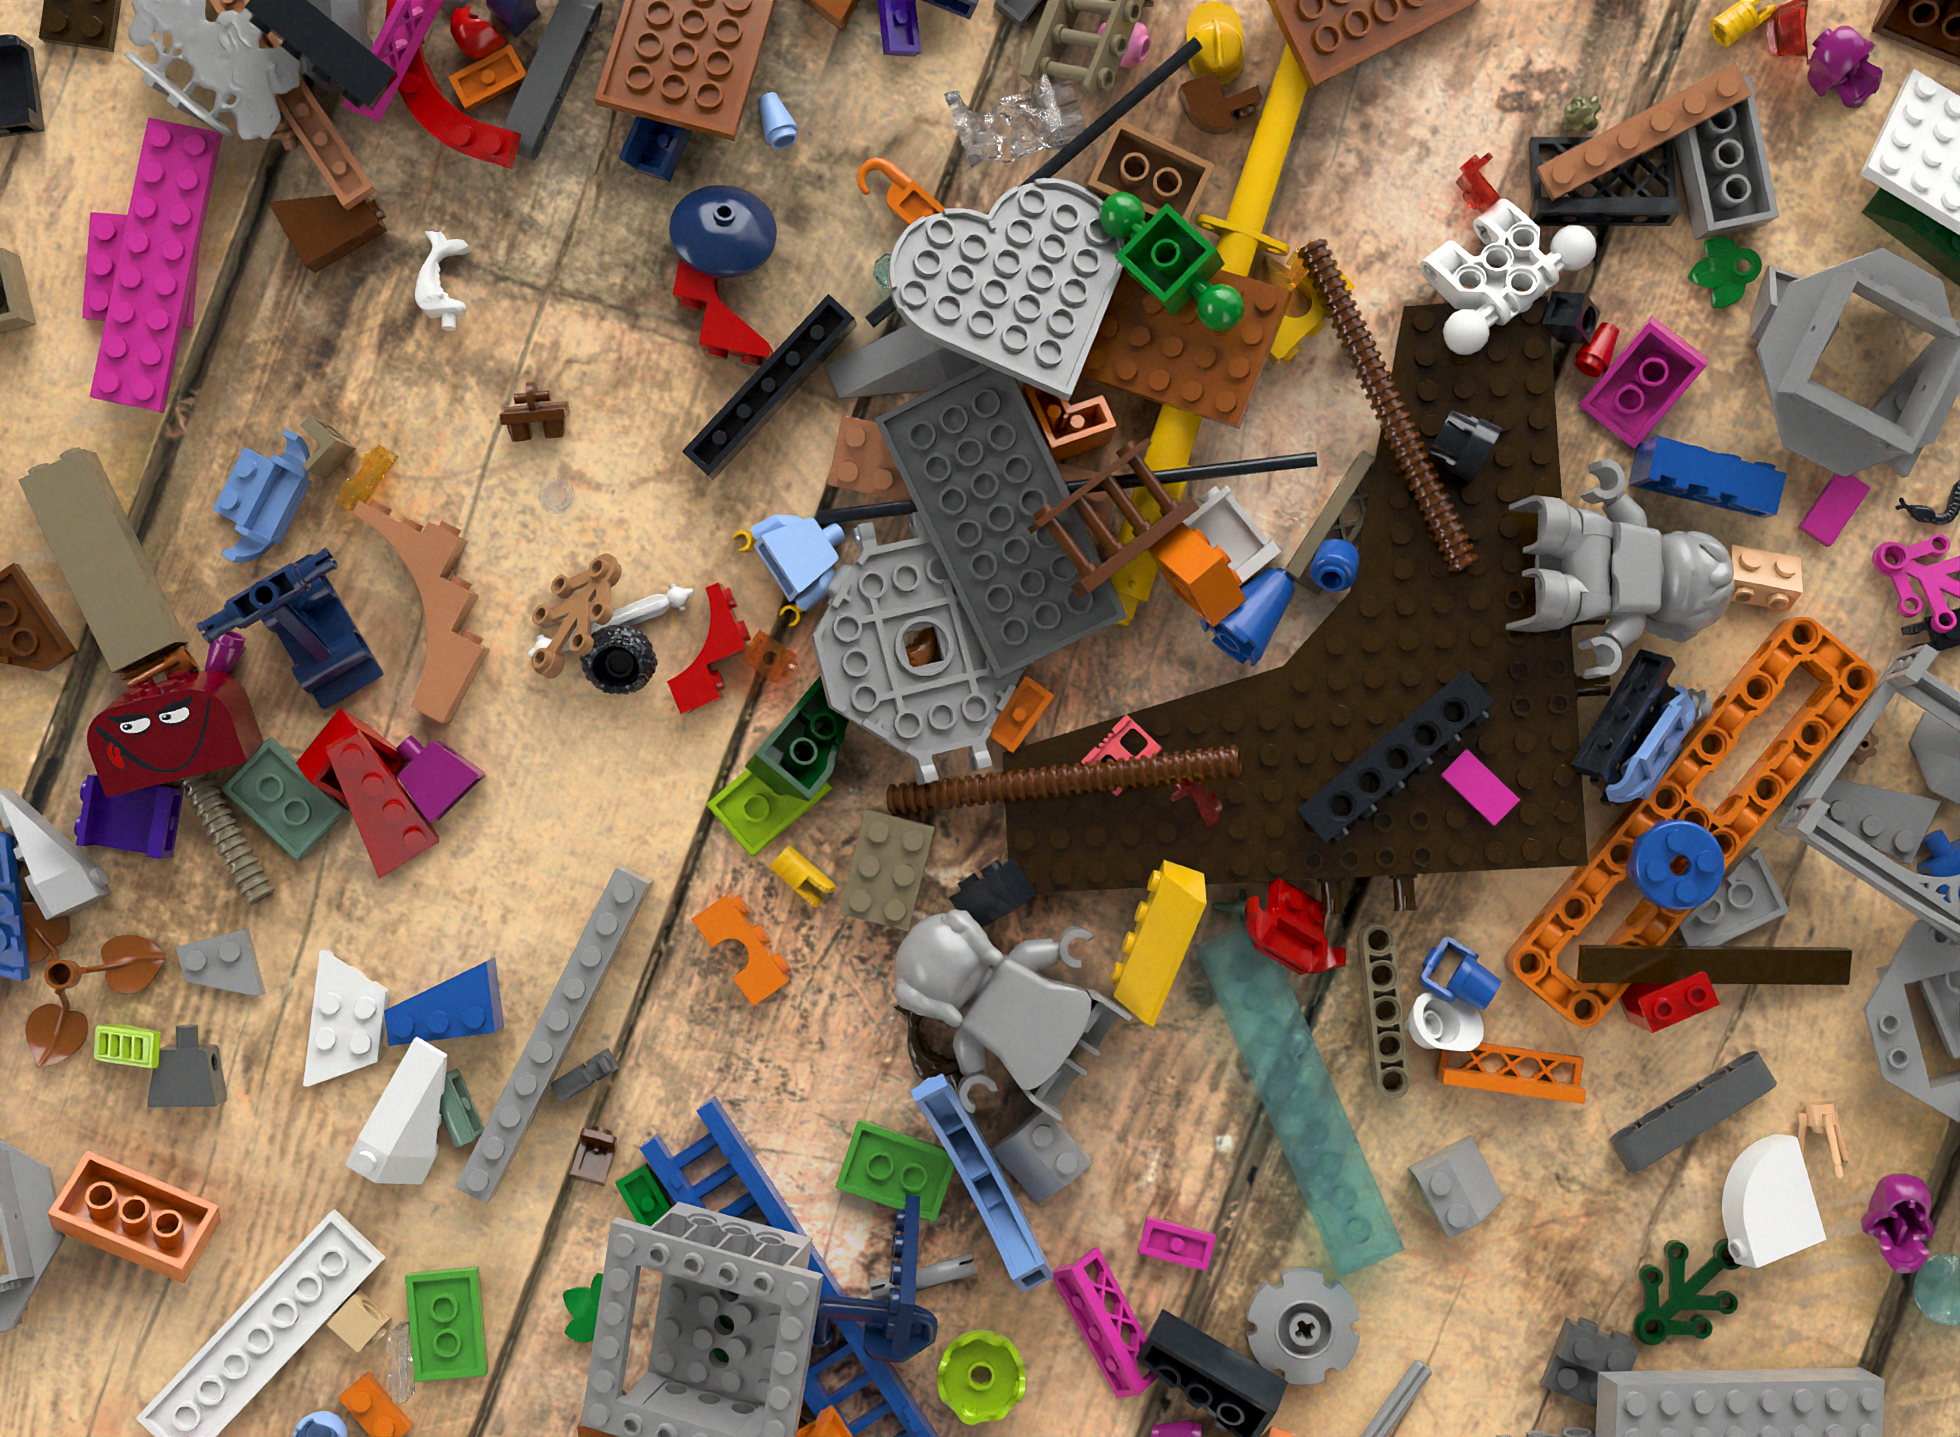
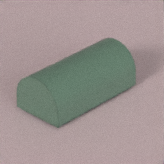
M457 1068L446 1073L444 1093L441 1095L439 1110L455 1148L474 1141L481 1136L484 1130L483 1123Z

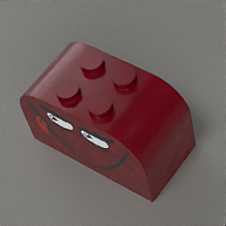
M181 670L168 675L165 681L155 683L154 679L151 678L133 686V689L120 694L91 722L87 732V747L106 798L246 763L264 742L243 686L234 677L224 672L213 670L189 674L188 670Z

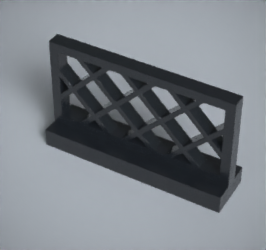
M1593 137L1530 138L1529 157L1532 209L1529 212V218L1537 226H1671L1681 213L1680 199H1676L1673 138L1655 147L1663 148V162L1657 168L1643 155H1640L1626 162L1622 167L1619 166L1611 170L1615 174L1605 184L1598 178L1590 181L1589 183L1598 190L1592 197H1582L1576 190L1567 193L1569 197L1562 196L1554 201L1550 197H1541L1542 181L1536 169L1545 162L1539 158V148H1551L1558 155L1567 152L1564 148H1570L1569 150ZM1634 161L1638 162L1650 173L1641 184L1625 172ZM1619 177L1633 192L1628 197H1618L1608 187ZM1654 177L1665 187V197H1653L1643 187Z

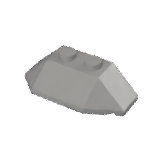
M1923 712L1908 744L1912 753L1915 754L1918 766L1929 790L1960 805V732L1929 712Z

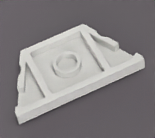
M325 949L319 952L303 1086L307 1087L374 1064L381 1060L386 1023L384 1010L388 1007L390 990L376 981L369 980L363 972L354 966H348L333 956V952Z

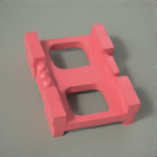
M1126 714L1111 729L1114 733H1109L1108 738L1103 739L1104 743H1099V748L1095 746L1081 763L1084 765L1085 762L1090 761L1093 765L1097 760H1101L1108 754L1117 761L1118 758H1124L1125 761H1128L1129 757L1133 755L1120 744V740L1130 729H1136L1148 742L1147 746L1135 756L1136 760L1140 759L1141 755L1151 758L1152 754H1158L1162 747ZM1117 787L1116 791L1111 792L1118 796L1123 790L1121 787Z

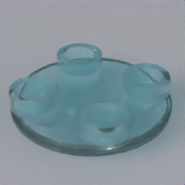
M1940 1254L1930 1258L1920 1267L1914 1281V1296L1920 1310L1929 1319L1942 1325H1960V1255Z

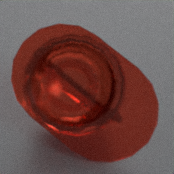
M1793 0L1779 6L1772 13L1767 24L1768 48L1771 56L1805 57L1806 65H1809L1806 36L1808 0Z

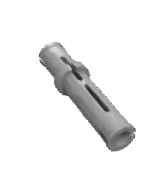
M972 1252L968 1253V1255L918 1268L916 1292L973 1275L977 1276ZM889 1277L869 1281L873 1300H888L889 1290L894 1288V1285L889 1283Z

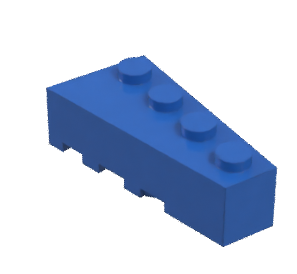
M1656 436L1638 444L1628 486L1752 516L1768 518L1777 515L1787 473L1776 471V466L1770 463L1754 462L1753 464L1741 460V457L1736 455L1719 454L1703 447Z

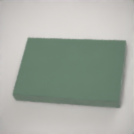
M269 737L220 789L296 861H301L349 809L336 797L311 784L295 764L297 760L273 737Z

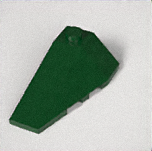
M821 676L813 683L744 766L771 789L807 802L812 799L832 774L835 766L834 762L843 743L849 719L828 707Z

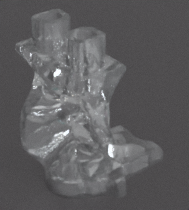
M1043 74L1037 83L1026 91L998 98L999 106H996L987 114H979L969 110L963 102L959 91H950L944 94L956 132L972 168L985 161L995 160L1007 164L1019 158H1025L1036 151L1062 150L1070 143L1069 137L1086 129L1079 107L1063 113L1060 112V108L1077 102L1070 80L1051 85L1047 74ZM1000 125L1012 127L1010 134L1005 136L997 134L995 130Z

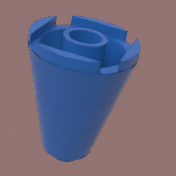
M1282 568L1266 569L1240 588L1246 601L1215 627H1212L1202 618L1200 621L1202 629L1205 633L1209 628L1216 635L1212 642L1228 656L1242 664L1249 659L1251 660L1250 666H1255L1261 660L1295 592L1293 577Z

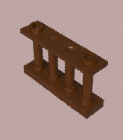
M1148 438L1138 445L1134 440H1131L1115 452L1119 457L1117 461L1056 507H1053L1049 502L1032 515L1036 522L1027 528L1028 531L1032 534L1044 525L1078 570L1076 575L1080 580L1071 586L1078 598L1089 594L1199 509L1192 497L1181 503L1177 498L1173 500L1139 453L1152 444ZM1125 463L1130 465L1161 507L1159 512L1162 517L1153 524L1149 519L1145 520L1112 476V473ZM1099 483L1134 529L1132 534L1135 538L1126 545L1122 540L1117 541L1084 496V494ZM1071 504L1106 549L1104 554L1107 559L1098 566L1094 561L1089 562L1056 517V515Z

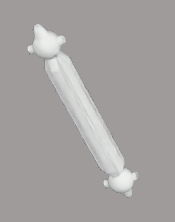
M675 583L668 585L670 590L667 592V595L655 594L613 610V616L606 625H599L591 620V635L609 625H627L631 627L664 614L671 606L678 608L679 612L685 610L684 605L687 599L694 594L693 588L683 589L676 587ZM577 626L561 651L571 650L569 642L571 637L577 632ZM543 634L536 636L538 641L535 647L528 651L529 657H533V654L538 649L547 648L552 639L545 638Z

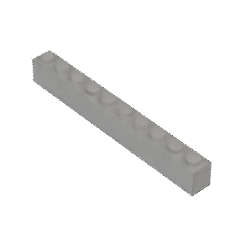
M624 865L615 868L455 1188L486 1204L496 1195L654 880Z

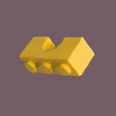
M1343 273L1340 277L1348 283L1345 288L1352 291L1355 285ZM1307 274L1296 285V288L1307 300V313L1299 318L1284 316L1268 356V360L1274 366L1281 359L1287 364L1302 349L1297 343L1307 334L1311 339L1314 338L1327 325L1323 318L1328 313V310L1322 308L1321 304L1324 301L1323 299H1318L1317 293L1319 291L1318 289H1313L1312 283L1314 281L1309 279Z

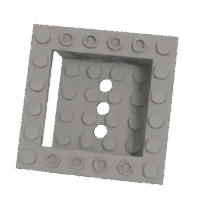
M682 1202L675 1204L652 1226L618 1217L611 1222L581 1425L619 1437H797L824 1274L808 1270L813 1238ZM642 1266L663 1272L648 1372L626 1395H622ZM726 1290L738 1293L740 1295L738 1297H733L726 1292ZM720 1315H727L734 1322L733 1330H728L721 1325L719 1321ZM714 1348L725 1350L729 1356V1362L719 1361L715 1357Z

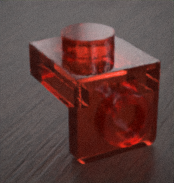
M1490 152L1481 159L1477 154L1471 157L1459 168L1463 174L1455 182L1464 192L1462 197L1467 205L1473 210L1478 209L1481 214L1501 198L1479 172L1492 160L1493 156Z
M1187 779L1183 783L1173 786L1175 793L1169 795L1172 803L1192 795L1206 827L1220 821L1218 813L1223 812V808L1215 791L1208 794L1203 781L1194 783L1189 782Z

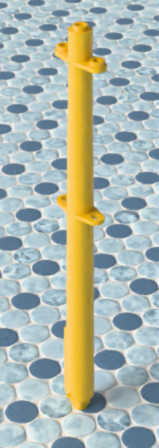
M1287 42L1226 219L1222 220L1209 215L1199 214L1195 220L1197 226L1220 236L1216 249L1225 263L1221 270L1248 277L1256 249L1278 256H1287L1290 250L1287 244L1262 234L1308 87ZM1162 405L1150 440L1152 444L1148 446L1144 458L1151 471L1191 467L1187 464L1203 417ZM1187 482L1162 485L1173 500L1177 498L1180 502ZM1146 487L1134 488L1130 500L1145 520L1149 519L1153 524L1162 517L1159 512L1161 507ZM1125 517L1117 541L1122 540L1126 545L1135 536L1132 534L1133 527ZM1149 548L1110 577L1128 614L1127 618L1114 623L1116 625L1129 627L1138 603L1148 602L1159 568Z

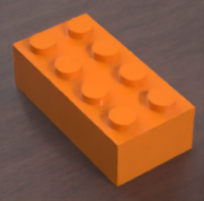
M86 1151L48 1212L52 1229L184 1284L221 1221L218 1205L89 1151Z

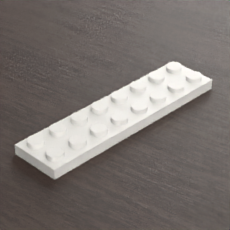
M335 1209L332 1210L136 1419L155 1437H217L386 1257Z

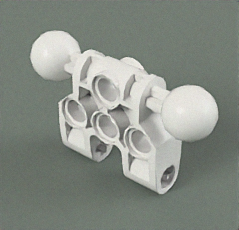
M1500 199L1473 221V228L1477 236L1486 245L1480 256H1472L1455 241L1448 240L1420 262V269L1424 277L1455 309H1461L1453 313L1445 322L1443 335L1448 348L1461 355H1471L1480 351L1488 341L1489 327L1494 323L1500 326L1505 325L1515 315L1529 310L1536 299L1558 283V273L1563 269L1577 271L1586 267L1595 257L1596 242L1592 233L1582 226H1566L1560 229L1552 238L1550 253L1545 256L1538 250L1540 228L1509 200ZM1516 244H1524L1527 247H1519ZM1495 264L1501 268H1493L1489 265ZM1470 285L1474 287V289H1466L1462 286ZM1513 288H1522L1526 292H1519Z

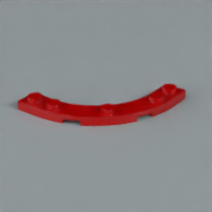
M387 0L385 22L397 0ZM423 38L398 86V91L408 109L432 136L446 146L480 161L513 169L522 134L477 121L451 104L441 93L442 90L433 75L430 65L425 62L422 51V44H425Z

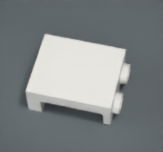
M1228 485L1222 490L1214 486L1199 499L1203 505L1182 522L1192 531L1198 528L1207 537L1212 548L1217 545L1220 546L1231 560L1228 566L1244 582L1278 555L1281 550L1273 540L1269 541L1231 495L1230 492L1232 490Z

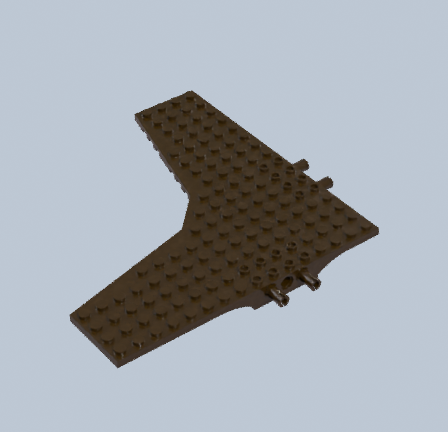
M1548 296L1536 299L1529 310L1515 315L1505 325L1500 326L1494 323L1489 327L1490 334L1486 344L1480 351L1471 355L1455 353L1448 348L1444 340L1443 328L1445 322L1453 313L1461 309H1455L1450 303L1404 306L1390 381H1395L1396 386L1394 390L1395 392H1400L1399 400L1400 402L1404 401L1406 404L1403 408L1404 411L1410 412L1411 416L1408 419L1410 422L1415 423L1416 426L1413 428L1415 433L1419 432L1421 435L1418 440L1420 443L1424 442V452L1427 453L1430 450L1451 410L1469 418L1473 416L1480 420L1482 417L1502 428L1472 483L1451 473V469L1444 465L1445 462L1429 453L1430 457L1428 458L1429 463L1433 462L1435 465L1433 468L1434 473H1439L1440 475L1438 478L1439 484L1444 483L1445 485L1442 490L1444 494H1449L1450 497L1447 499L1449 504L1453 503L1455 506L1452 511L1454 514L1458 513L1460 517L1457 519L1458 523L1464 525V529H1462L1463 534L1469 535L1467 542L1469 545L1473 544V554H1478L1479 559L1476 560L1477 562L1454 573L1453 571H1448L1450 564L1448 561L1444 562L1443 557H1445L1443 551L1439 552L1438 547L1441 545L1439 541H1434L1433 537L1436 536L1434 531L1430 532L1428 529L1431 526L1429 520L1424 521L1423 519L1426 514L1424 510H1419L1418 507L1421 505L1419 500L1415 501L1413 498L1416 493L1414 490L1410 491L1409 486L1411 483L1409 480L1405 481L1404 479L1406 472L1405 470H1400L1401 462L1400 460H1395L1396 452L1389 448L1392 443L1390 440L1385 439L1386 431L1380 430L1357 550L1360 556L1356 580L1350 587V592L1283 666L1127 714L1162 747V750L1157 754L1158 757H1162L1163 753L1166 752L1172 756L1175 751L1185 754L1186 750H1191L1192 753H1196L1197 749H1202L1203 752H1206L1210 747H1213L1214 750H1219L1220 746L1230 749L1231 745H1236L1239 748L1242 772L1240 777H1234L1233 774H1229L1228 778H1223L1222 775H1219L1215 780H1212L1211 777H1206L1205 781L1195 778L1194 782L1184 779L1183 783L1180 784L1177 783V780H1174L1171 785H1167L1166 782H1161V786H1155L1154 783H1150V787H1144L1143 784H1139V787L1135 789L1130 785L1118 796L1106 788L1105 792H1099L1098 789H1095L1094 793L1089 794L1085 790L1081 795L1073 792L1072 796H1066L1065 793H1062L1061 797H1055L1054 794H1051L1050 798H1044L1041 795L1037 800L1029 797L1028 801H1022L1021 798H1018L1017 802H1011L1010 799H1007L1005 810L1008 860L1016 859L1037 893L1147 888L1153 870L1159 871L1163 860L1204 873L1205 885L1276 881L1279 877L1283 881L1317 879V883H1321V915L1332 914V899L1334 902V914H1345L1342 893V881H1345V878L1389 876V879H1393V910L1405 911V896L1406 911L1417 910L1414 878H1418L1417 874L1588 866L1582 774L1574 772L1571 766L1572 760L1580 749L1577 700L1578 697L1610 696L1611 686L1595 685L1607 684V682L1611 681L1609 675L1594 679H1584L1583 676H1577L1574 673L1571 629L1573 626L1605 625L1606 619H1587L1569 624L1561 629L1541 632L1506 630V624L1527 619L1536 614L1535 578L1522 577V571L1535 568L1536 555L1523 553V547L1534 544L1538 539V513L1509 510V505L1531 496L1562 499L1550 330L1546 329L1542 324L1548 306ZM1467 669L1494 700V703L1487 708L1491 715L1475 728L1471 723L1459 731L1463 738L1446 751L1441 746L1431 756L1436 761L1420 774L1413 770L1403 779L1407 782V785L1390 798L1387 793L1376 801L1379 808L1364 821L1358 816L1347 826L1352 831L1338 843L1334 844L1330 839L1327 843L1323 844L1297 814L1296 810L1460 672ZM1448 703L1443 708V715L1447 721L1456 723L1461 718V710L1457 705ZM1125 715L1019 747L1014 753L1011 751L1003 752L1004 775L1010 770L1018 773L1019 769H1025L1026 772H1029L1030 768H1036L1037 771H1040V768L1044 766L1048 770L1053 765L1062 768L1063 764H1069L1070 767H1073L1074 763H1080L1081 766H1084L1081 761L1095 746L1099 748V743H1104L1103 739L1108 738L1109 733H1114L1111 729ZM1418 727L1415 731V739L1420 745L1430 746L1432 744L1434 735L1429 728ZM1130 729L1120 740V744L1133 756H1137L1148 744L1147 740L1136 729ZM1465 749H1468L1520 799L1495 826H1492L1440 776ZM1391 750L1387 755L1388 765L1396 770L1402 769L1406 764L1405 755L1399 750ZM1109 754L1101 759L1103 763H1106L1107 759H1113L1114 762H1118ZM1364 773L1359 778V786L1366 793H1374L1378 788V780L1373 774ZM1336 796L1331 802V810L1335 815L1344 817L1350 811V802L1343 796Z

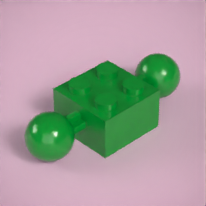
M1117 192L1104 200L1099 211V221L1103 230L1111 237L1117 239L1131 238L1115 255L1116 259L1123 269L1172 316L1193 297L1198 302V317L1208 329L1224 332L1234 328L1240 322L1244 313V302L1240 293L1229 285H1212L1209 282L1225 265L1219 252L1170 205L1166 203L1146 223L1144 206L1135 195L1128 192Z

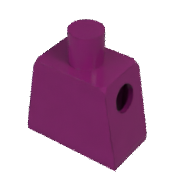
M411 735L396 748L398 753L409 763L398 774V778L430 823L439 821L486 775L480 768L440 740L432 741L424 748Z

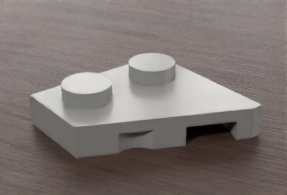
M249 928L176 947L185 982L252 996H260L266 993Z

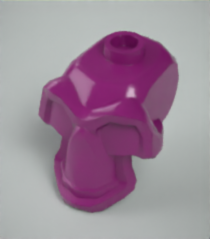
M1842 25L1834 31L1827 28L1812 43L1816 49L1809 59L1808 81L1818 96L1823 97L1828 90L1835 88L1846 107L1859 108L1863 106V102L1868 97L1876 94L1881 83L1883 71L1880 67L1872 65L1867 61L1869 53L1873 51L1875 44L1864 39L1850 26Z
M1889 1174L1884 1176L1874 1190L1869 1202L1868 1212L1861 1218L1863 1232L1880 1239L1882 1256L1895 1272L1913 1273L1921 1267L1929 1256V1250L1922 1241L1931 1240L1934 1235L1933 1224L1929 1218L1931 1210L1929 1189L1923 1180L1909 1174Z

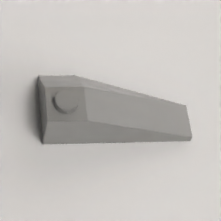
M907 325L826 365L839 398L845 399L930 391L979 366V362L933 343Z
M12 788L0 789V819L4 829L17 839L18 843L16 848L13 849L17 860L24 861L27 864L30 875L24 879L46 920L76 914L112 893L108 887L109 879L101 867L96 866L86 854Z

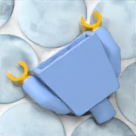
M775 514L752 526L750 532L736 531L732 539L737 540L746 535L748 542L745 547L739 548L738 551L747 553L755 548L789 602L794 599L796 600L795 604H788L783 607L779 614L780 616L783 615L787 609L795 611L796 619L788 625L794 626L802 619L803 611H809L827 594L828 585L835 574L833 565L839 560L834 547L845 541V535L841 527L836 523L821 530L816 520L812 517L803 520L798 515Z

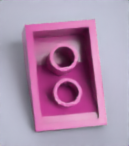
M1651 315L1578 406L1635 449L1707 366L1708 358Z

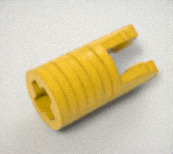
M1739 0L1713 18L1709 23V28L1712 36L1721 46L1729 47L1778 13V10L1772 4L1756 12L1753 6L1762 0Z
M790 844L768 867L813 907L818 908L820 906L822 897L806 881V878L826 894L831 893L836 888L834 882Z

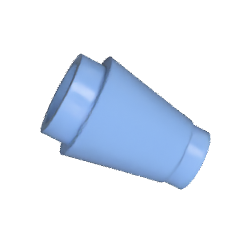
M771 92L762 95L757 102L765 141L770 143L773 149H783L794 144L798 139V126L778 98L777 93Z

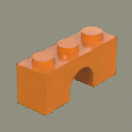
M729 892L692 918V921L711 948L726 939L739 940L746 946L749 953L748 963L745 968L733 976V979L752 1006H755L791 979L788 974L791 971V967L781 953L775 955L767 943L771 939L760 924L754 926L747 916L751 911L740 895L734 897Z

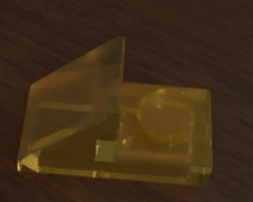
M1299 246L1296 247L1286 262V265L1291 267L1290 270L1268 255L1264 257L1262 267L1267 284L1290 290L1293 293L1308 268L1304 269L1302 266L1303 258L1300 259L1297 256L1301 249Z

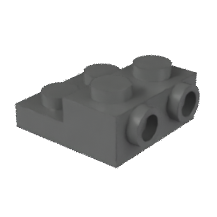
M1579 1317L1578 1321L1565 1318L1540 1383L1545 1388L1597 1408L1598 1372L1632 1371L1639 1350L1631 1343L1633 1340L1631 1337L1619 1331L1612 1330L1611 1334H1607L1598 1330L1600 1326L1588 1319Z

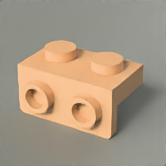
M1731 545L1728 553L1734 567V592L1731 601L1738 604L1766 607L1775 611H1789L1803 592L1802 558L1737 545Z

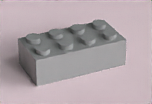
M1750 76L1743 77L1752 93L1748 99L1674 137L1695 240L1762 227L1779 217Z

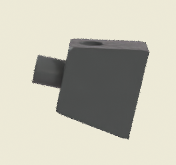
M198 1025L176 1026V1045H167L160 1048L158 1068H153L147 1102L148 1107H215L227 1101L218 1046L215 1044L198 1045Z

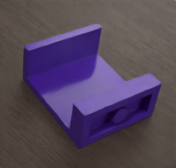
M98 774L87 775V780L83 782L80 790V799L83 801L81 815L76 819L74 833L77 836L76 845H98L147 853L146 857L157 859L173 857L184 789H181L179 786L159 784L106 798Z

